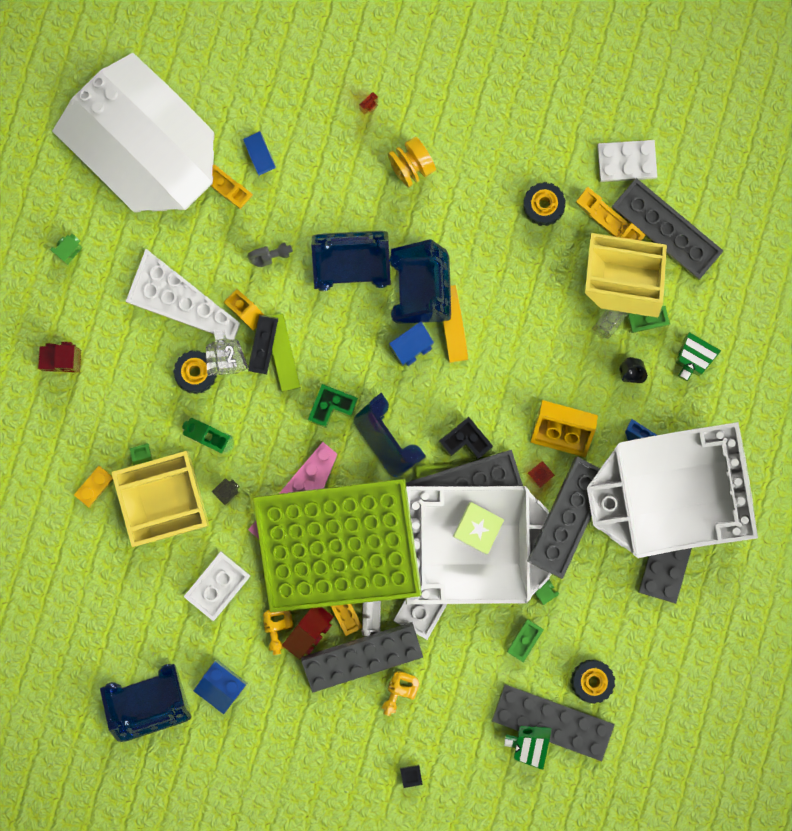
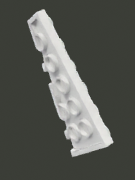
M145 249L126 303L211 334L221 332L222 338L234 342L240 323Z

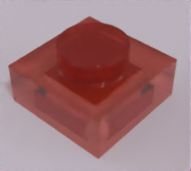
M372 92L359 104V109L364 115L368 111L371 113L378 106V96Z
M543 461L527 473L539 488L555 476Z

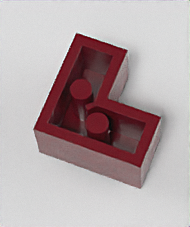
M61 342V345L46 343L45 346H40L38 369L50 372L80 373L82 350L72 342Z
M323 607L311 608L282 646L299 660L304 654L309 655L315 648L312 644L316 646L323 638L320 634H326L332 626L329 622L334 616Z

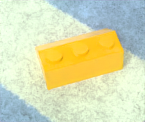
M542 400L530 443L586 458L596 431L598 415Z

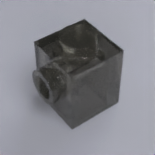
M225 478L212 492L225 506H228L240 494L238 490L240 486L233 479L229 481Z

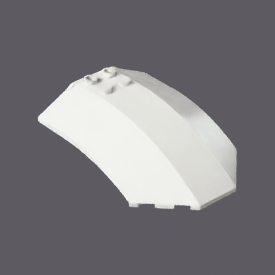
M134 53L100 70L72 97L52 130L133 212L152 210V212L167 211L168 209L186 210L213 184L212 165L214 164L213 140L215 133Z
M739 422L621 442L616 446L587 487L593 526L607 534L620 546L625 547L638 559L682 549L758 538Z
M406 486L422 592L420 597L405 598L406 604L527 603L533 594L550 579L549 577L552 574L527 562L548 517L549 510L530 493L526 486ZM469 502L504 519L488 554H484L453 537Z

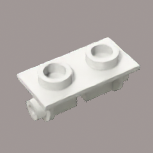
M381 601L363 603V628L361 630L363 636L380 632Z

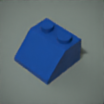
M420 321L389 343V349L402 367L405 364L410 366L417 361L415 357L421 353L424 356L430 352L434 342Z
M216 660L193 691L222 714H225L248 683L220 661Z

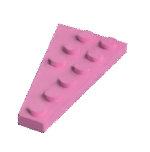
M322 442L279 494L324 488L338 454ZM255 521L248 530L259 539L257 521Z

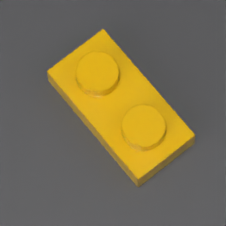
M98 466L74 496L90 508L113 481L112 475L101 466Z

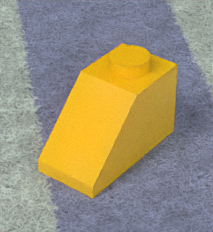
M238 289L224 301L253 331L255 330L259 314H264Z

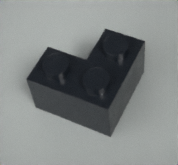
M470 417L466 418L438 442L450 457L463 446H466L477 460L493 447Z

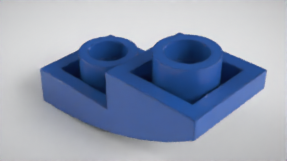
M260 131L243 139L259 176L276 168Z

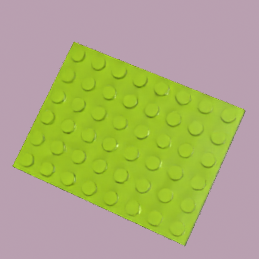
M405 478L253 497L270 612L422 596Z

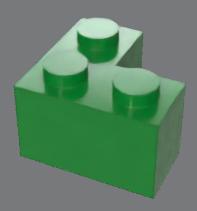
M322 384L308 421L327 428L333 411L352 417L358 398Z

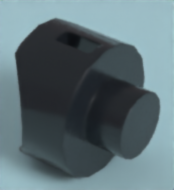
M629 357L620 365L619 371L623 382L644 383L648 375L644 362L641 359Z

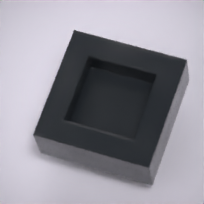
M419 765L400 768L403 788L423 785Z

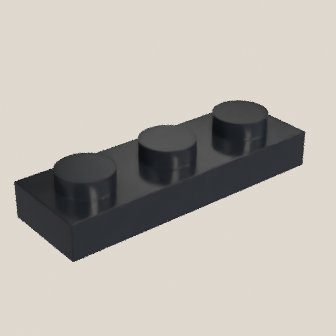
M259 314L248 371L267 375L278 318Z

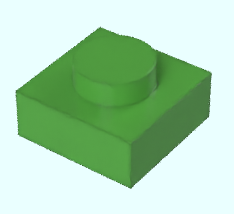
M148 443L130 448L134 466L153 461Z

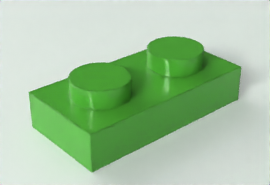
M662 306L658 318L632 313L627 315L631 333L670 325L666 306Z
M526 619L507 652L524 663L544 629Z

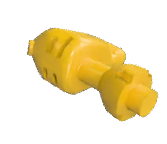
M269 609L263 614L264 630L266 633H270L271 637L269 651H273V655L281 654L280 649H284L278 638L277 631L294 627L290 610L270 612ZM284 615V618L280 621L273 622L271 620V617Z
M404 672L394 673L388 686V691L391 692L390 697L381 707L384 709L383 714L391 716V713H396L398 695L415 699L420 684L417 677ZM400 679L412 683V685H400Z

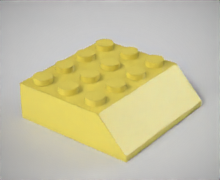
M591 233L585 294L601 309L658 318L663 305L667 245Z
M188 451L111 472L132 547L209 526Z

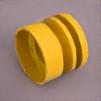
M416 136L405 142L407 152L397 147L396 152L398 156L394 151L388 153L395 174L408 188L413 185L411 178L416 183L419 182L418 171L424 177L436 171L431 156Z

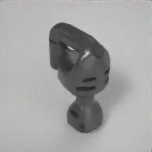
M286 243L280 244L277 249L271 251L265 246L249 252L248 260L257 267H264L272 264L271 258L278 256L282 258L290 257L289 253L293 252L291 245L286 246Z

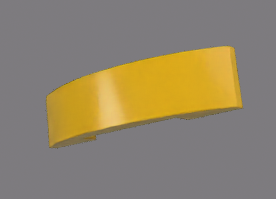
M215 164L212 165L213 184L211 187L233 205L241 209L253 194L240 183L234 181Z
M589 187L577 199L576 203L612 236L642 241L646 236L634 224H629L606 205L602 198Z
M456 285L437 288L449 363L468 360Z

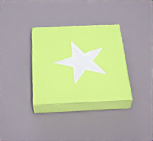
M469 502L453 537L484 554H488L504 519Z

